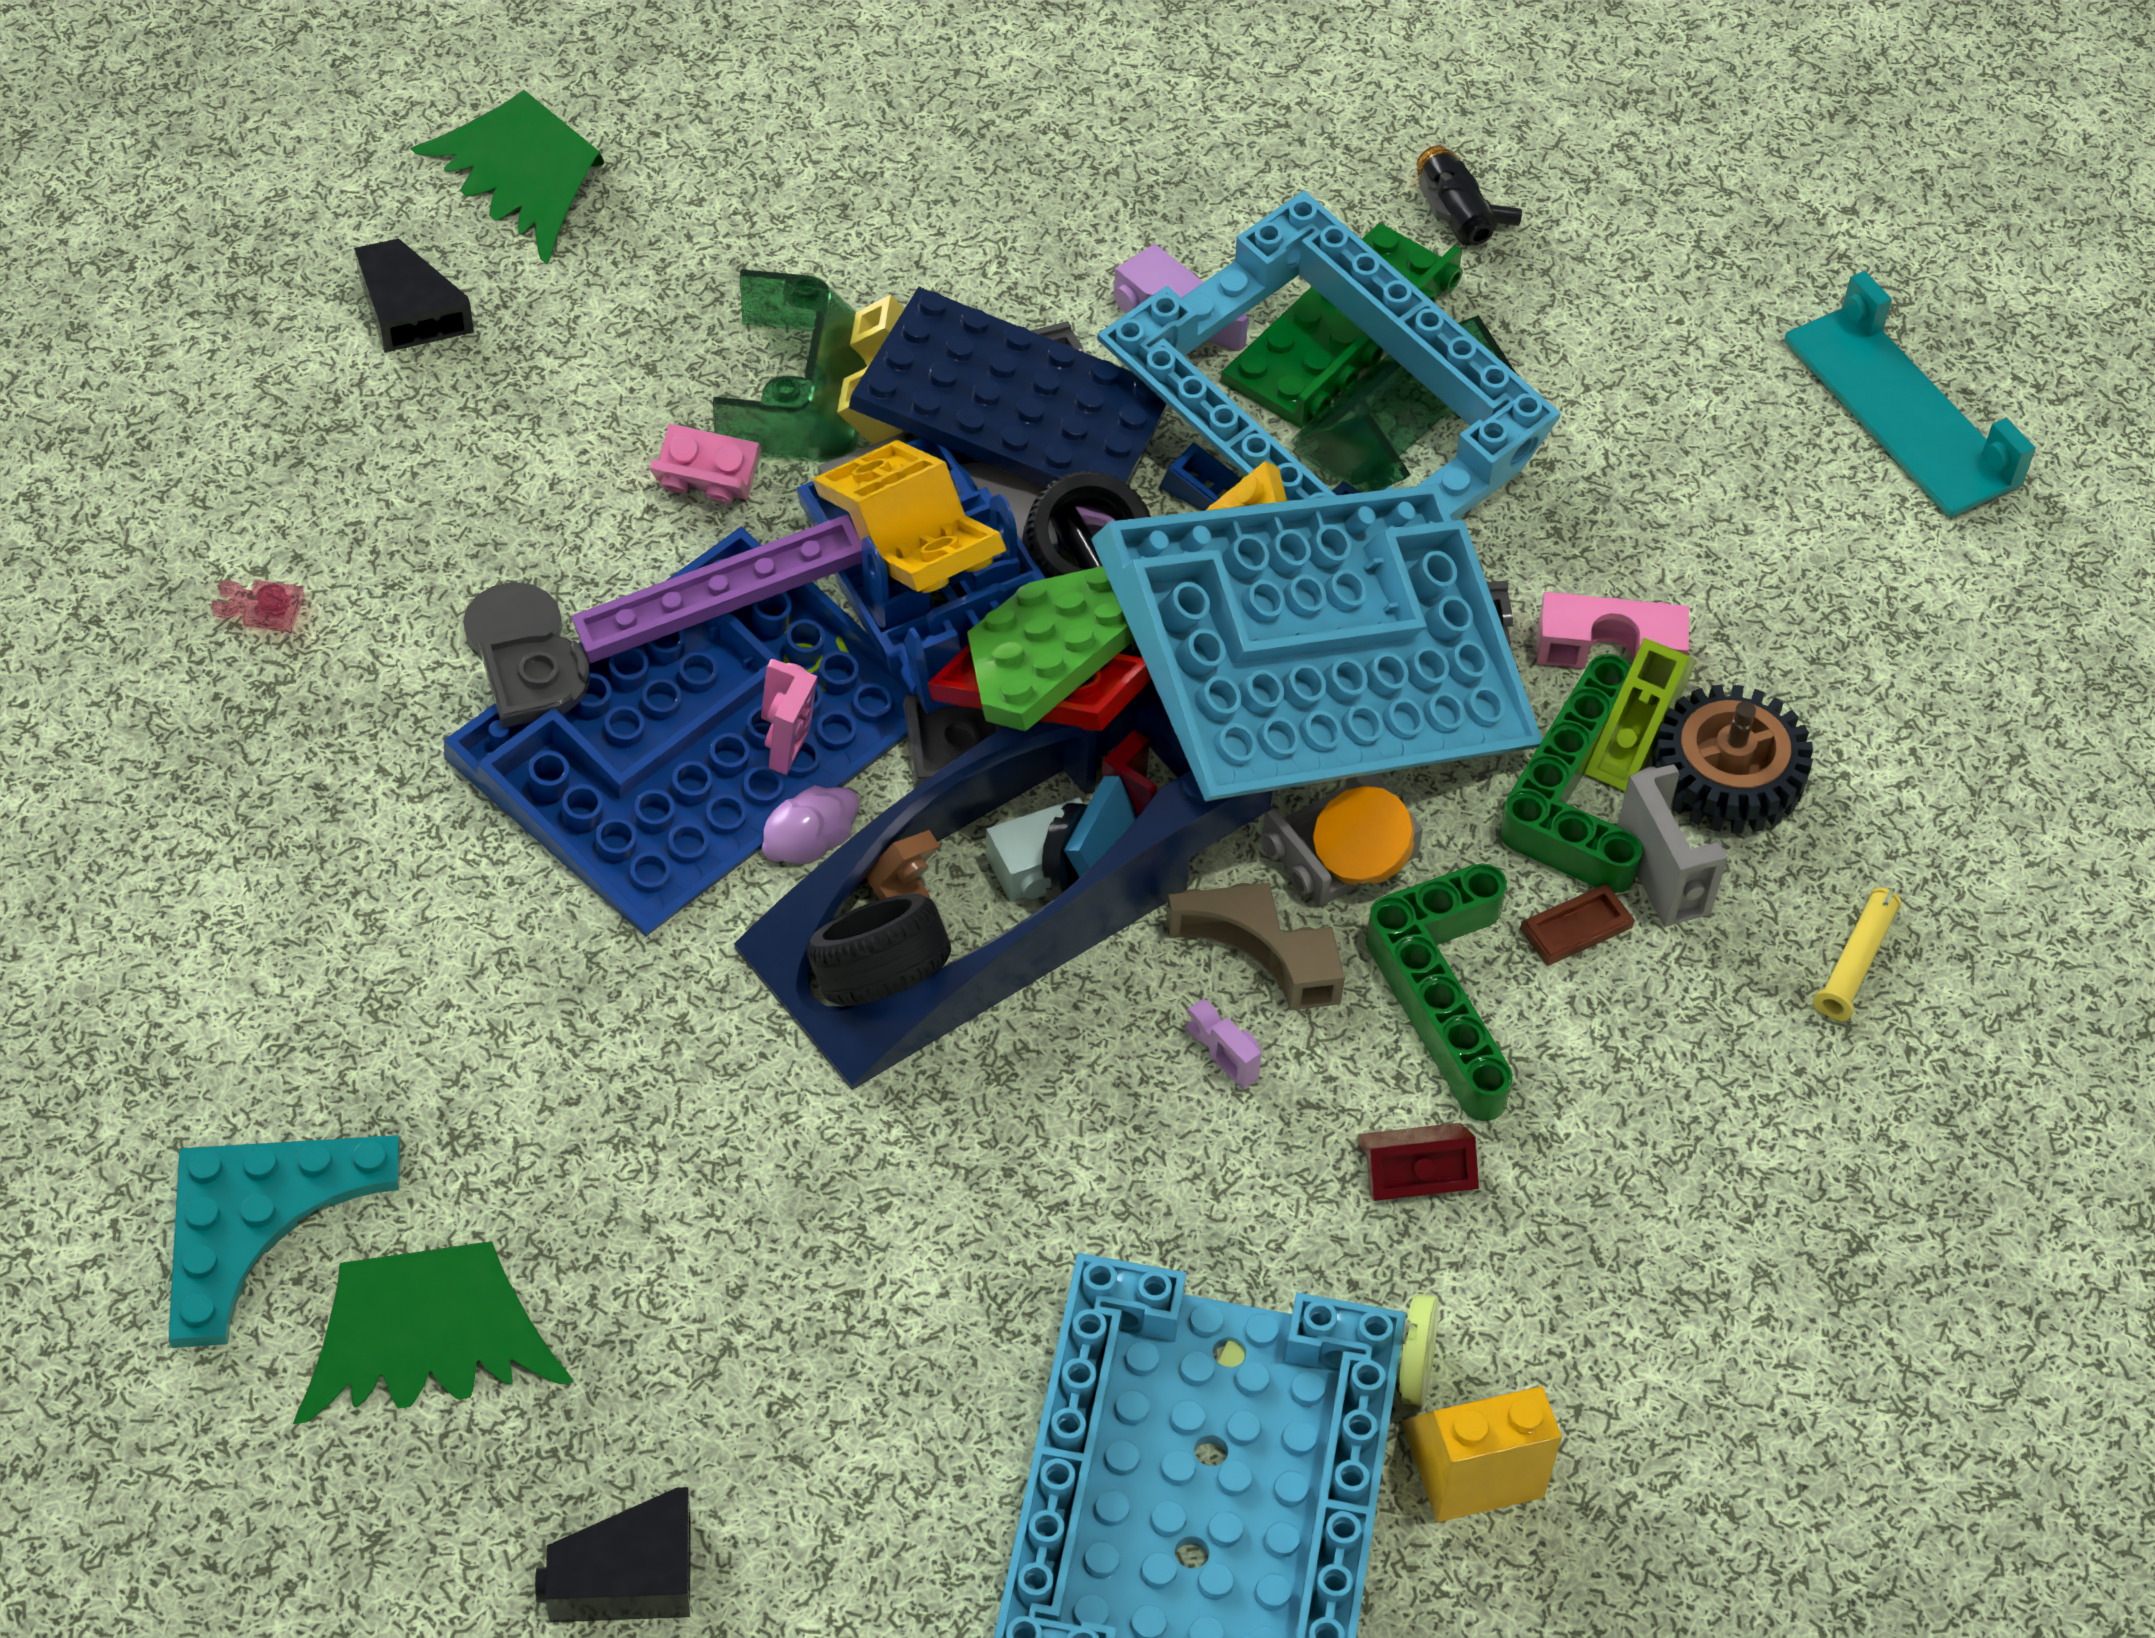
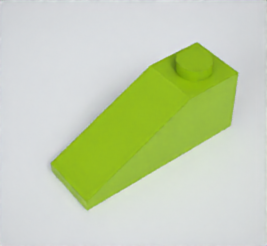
M1643 638L1584 774L1626 792L1630 775H1634L1645 768L1655 749L1661 722L1663 723L1668 709L1672 708L1674 710L1676 701L1681 698L1697 662L1695 659L1655 641Z

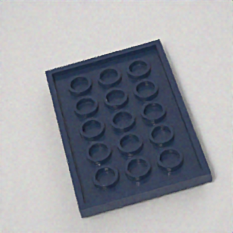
M918 286L852 392L848 408L1046 487L1054 480L1066 474L1080 471L1107 473L1115 476L1117 480L1121 479L1128 484L1169 405L1130 370Z

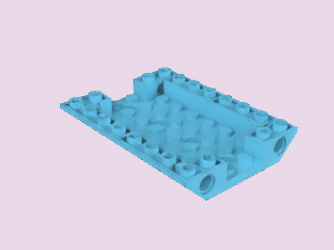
M1077 1252L994 1638H1356L1406 1312L1296 1292L1292 1314L1185 1295L1186 1272ZM1227 1341H1234L1244 1349L1245 1359L1237 1366L1226 1367L1215 1360L1213 1353L1218 1348L1225 1346ZM1212 1443L1220 1446L1225 1451L1227 1457L1222 1463L1209 1466L1201 1463L1196 1458L1194 1452L1199 1446ZM1184 1545H1197L1206 1552L1208 1560L1198 1568H1188L1179 1563L1175 1553Z

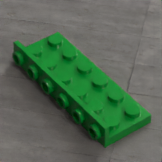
M1380 222L1361 239L1434 303H1436L1437 297L1444 290L1447 292L1454 290L1462 277L1463 269L1460 268L1462 249L1455 245L1441 257ZM1311 286L1221 371L1220 382L1302 429L1313 418L1321 419L1329 410L1332 399L1340 391L1344 394L1348 393L1355 385L1359 373L1366 366L1370 368L1376 366L1381 360L1384 350Z

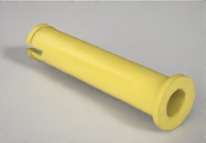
M1879 887L1871 891L1869 900L1824 990H1820L1814 996L1813 1005L1817 1012L1840 1022L1851 1018L1854 1011L1852 1002L1896 913L1902 905L1898 894L1894 892L1888 905L1883 906L1890 889Z

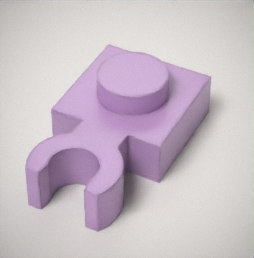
M1205 999L1200 1000L1187 1009V1013L1193 1018L1185 1026L1189 1034L1209 1048V1056L1242 1089L1259 1079L1262 1052L1258 1042L1249 1032L1241 1031L1228 1017L1221 1021L1215 1008Z

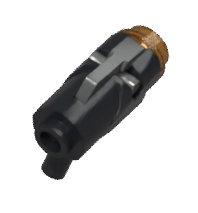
M1436 145L1426 149L1419 156L1416 165L1419 178L1418 184L1424 197L1427 198L1434 216L1437 219L1445 220L1456 238L1463 245H1480L1485 243L1492 236L1497 223L1514 226L1520 225L1522 209L1494 205L1484 199L1476 179L1468 171L1465 164L1459 160L1455 152L1444 146Z

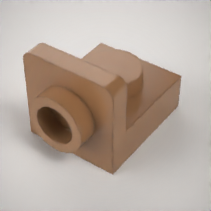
M930 830L894 842L865 876L878 898L881 900L911 893L921 894L930 898L928 891L918 877L928 869L926 861L935 853L940 845Z

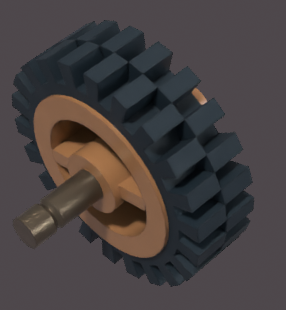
M1721 684L1711 685L1708 698L1703 689L1699 688L1692 691L1690 701L1685 696L1678 699L1674 710L1669 708L1663 723L1661 722L1652 757V767L1660 768L1674 764L1680 773L1672 806L1677 813L1681 814L1690 806L1692 811L1689 821L1699 825L1704 815L1712 818L1710 830L1718 832L1721 831L1723 821H1731V833L1737 834L1743 833L1746 821H1749L1752 831L1757 832L1764 829L1766 819L1772 826H1775L1782 821L1784 813L1789 816L1795 810L1797 801L1800 802L1813 762V759H1811L1813 753L1812 742H1806L1809 732L1805 725L1796 727L1799 716L1793 710L1780 716L1784 703L1776 697L1768 706L1762 704L1765 694L1763 691L1754 689L1751 699L1742 697L1744 686L1740 685L1732 686L1730 696L1724 695Z

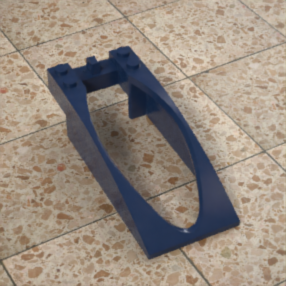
M1139 649L1128 654L1130 656L1142 657ZM1151 679L1102 731L1085 730L1072 725L1038 721L1026 732L1005 726L914 788L833 852L754 923L734 943V948L850 1089L853 1090L1168 902V894L1181 893L1187 890L1190 857L1268 812L1271 808L1273 790L1205 801ZM1133 730L1150 739L1149 748L1178 777L1159 788L1156 795L1127 831L1084 875L1051 902L1011 929L964 956L944 965L939 971L919 984L892 996L852 1006H825L813 998L809 988V975L812 967L807 956V946L811 937L821 927L837 918L855 889L868 882L865 876L894 842L930 830L937 842L1063 770L1085 794L1094 793L1097 758L1117 747Z

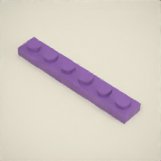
M848 514L582 611L571 617L591 664L861 564L862 543Z

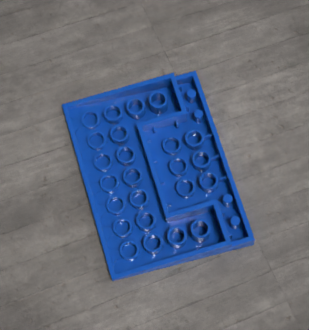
M741 526L667 580L762 545ZM809 582L591 664L589 663L590 682L588 690L583 699L564 714H560L554 708L534 722L502 728L496 705L493 704L444 740V759L647 937L762 849L764 827L767 819L785 800L793 799L797 794L814 785L824 788L843 787L906 739L905 696L918 694L911 693L900 672L896 674L890 672L887 660L881 657L869 635L814 582ZM837 635L842 638L849 653L840 651L835 642ZM806 643L813 645V647L802 648L796 644ZM785 654L789 663L797 664L808 670L814 667L821 656H823L819 669L811 673L817 676L811 728L786 776L768 768L771 748L765 746V740L772 723L761 718L766 668L771 659L784 663Z

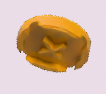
M1361 786L1345 790L1330 800L1317 817L1313 833L1315 851L1330 875L1350 885L1358 886L1357 883L1364 884L1368 882L1373 885L1385 882L1404 867L1413 852L1415 827L1410 812L1398 796L1384 788Z

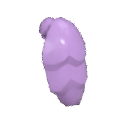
M814 785L797 794L793 799L785 800L771 813L765 824L764 842L762 843L764 856L772 862L784 860L798 864L812 863L821 859L827 851L841 845L850 837L852 822L856 818L860 807L857 793L846 787L824 788Z

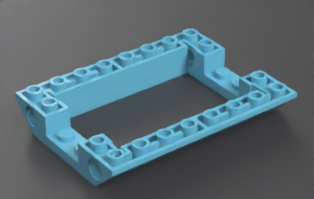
M1305 190L1236 237L1235 261L1181 298L1167 285L1097 334V340L1245 476L1264 461L1279 467L1287 501L1337 495L1184 356L1298 275L1470 426L1459 434L1456 457L1417 485L1439 484L1451 521L1460 518L1520 473L1560 419L1561 412ZM1389 486V487H1387L1385 490H1389V489H1393V488H1392L1391 486Z

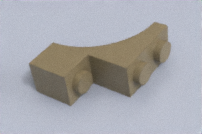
M1239 883L1227 888L1209 890L1188 889L1181 893L1168 894L1166 925L1169 938L1189 937L1212 940L1247 954L1262 965L1276 980L1286 997L1290 1010L1341 1004L1345 976L1333 928L1314 929L1302 927L1291 932L1281 933L1270 883Z

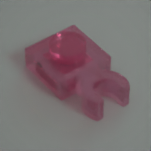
M255 580L252 590H246L237 582L221 581L219 583L220 595L232 597L233 599L228 602L213 601L211 606L213 615L216 617L229 619L241 614L243 624L246 627L292 633L305 594L303 586Z

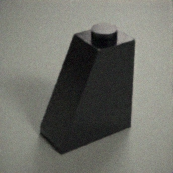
M399 238L354 248L359 279L384 353L474 333L471 305L468 296Z
M688 1487L674 1488L548 1544L546 1567H536L535 1595L536 1603H546L549 1622L690 1617L691 1508Z

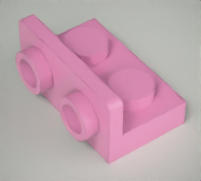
M669 423L659 460H652L650 471L656 480L660 481V487L668 491L686 494L688 487L706 491L705 496L713 501L730 504L733 502L734 497L747 500L762 448L757 442Z
M771 659L766 668L761 718L772 723L765 740V746L771 748L768 768L787 776L811 728L817 676L808 673L797 664H785L775 659Z

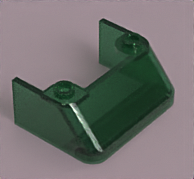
M741 269L742 325L813 332L804 377L779 376L770 380L764 386L761 401L724 397L713 398L714 433L757 442L762 448L760 456L828 462L857 451L860 433L837 413L843 379L868 367L861 355L850 346L857 311L818 277Z
M1479 315L1458 323L1516 373ZM1387 354L1356 381L1352 387L1331 403V406L1323 411L1317 419L1314 418L1298 432L1291 442L1304 459L1340 482L1344 480L1362 493L1385 490L1394 483L1405 480L1411 475L1399 456L1440 419L1454 415L1456 419H1460V417L1394 358Z

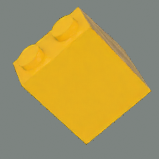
M1543 1386L1438 1409L1402 1421V1426L1437 1523L1545 1497L1562 1435Z

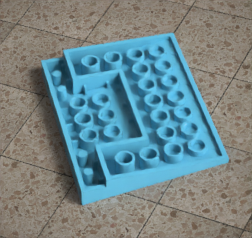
M1439 484L1110 521L1091 539L1205 801L1538 748L1543 740L1464 519L1451 521Z

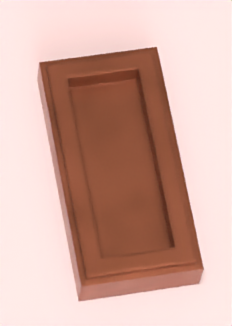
M1606 883L1521 921L1520 930L1544 963L1550 966L1632 929L1635 920Z

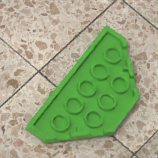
M1103 566L1029 582L1020 587L1013 596L998 608L990 611L983 620L967 632L985 720L1026 732L1135 640Z

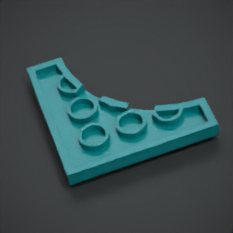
M399 1136L179 1148L168 1339L171 1348L228 1344L230 1324L235 1306L246 1284L245 1279L263 1253H268L284 1236L298 1226L297 1222L327 1205L332 1207L357 1197L399 1190Z

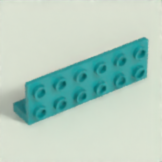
M1865 270L1850 276L1841 309L1786 332L1784 342L1948 517H1955L2023 486L2036 447L2007 417L1991 425L1987 439L1883 331L1892 298Z

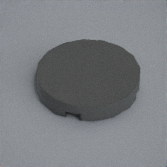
M517 582L494 585L479 593L467 606L463 619L467 644L473 652L475 650L480 655V640L532 629L552 630L553 635L560 636L562 631V620L558 603L551 595L532 584Z

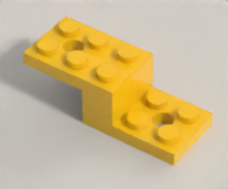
M895 440L812 478L820 497L849 512L861 543L863 538L870 537L887 566L888 576L917 592L928 593L941 589L949 583V577L964 570L966 572L981 570L992 564L993 556L1006 551L1000 532L965 515L946 462L899 440Z

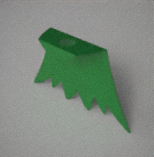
M524 89L511 99L469 123L410 148L418 155H456L444 167L445 171H458L474 166L463 183L460 192L465 196H472L496 188L489 211V216L493 220L498 221L522 206L518 219L519 234H523L536 222V241L539 257L547 265L564 218L585 175L591 166L604 165V159L600 151Z
M492 1241L343 1262L339 1265L336 1293L323 1346L309 1387L293 1424L307 1423L313 1419L348 1384H351L353 1406H360L374 1389L380 1375H383L392 1400L398 1409L413 1405L422 1391L430 1371H432L437 1381L456 1399L471 1398L477 1361H481L491 1374L507 1384L513 1383L511 1359L552 1382L567 1384L574 1383V1381L553 1355L528 1317L505 1274Z

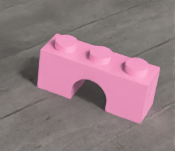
M1544 592L1538 619L1537 664L1585 669L1590 647L1599 642H1614L1622 645L1631 653L1634 661L1644 637L1688 655L1689 606L1664 602L1654 603L1619 598L1573 595L1571 593Z

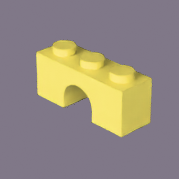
M892 295L857 311L855 314L850 346L861 355L868 367L905 309ZM868 367L843 379L837 413L871 444H875L901 434L904 430L848 408L851 394Z

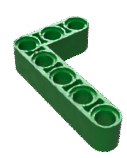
M1602 654L1595 657L1589 663L1508 795L1500 827V836L1504 844L1514 851L1594 887H1600L1607 883L1614 893H1622L1629 890L1635 883L1643 852L1642 843L1631 832L1566 804L1585 773L1631 668L1629 663L1620 656Z
M1484 863L1471 865L1379 898L1370 909L1365 942L1373 959L1461 1108L1468 1116L1476 1120L1489 1121L1498 1118L1505 1111L1513 1074L1509 1064L1437 947L1438 944L1489 927L1500 918L1507 880L1499 868ZM1456 1047H1463L1467 1050L1458 1049ZM1481 1087H1483V1088H1488V1089H1490V1090H1492V1091H1485V1090H1482V1089H1480V1088H1481Z

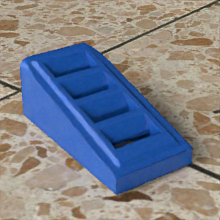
M1193 442L1168 468L1159 487L1188 504L1205 511L1220 498L1218 494L1223 489L1229 491L1242 478ZM1193 472L1199 476L1194 478L1190 473ZM1207 480L1214 483L1211 489L1204 485Z

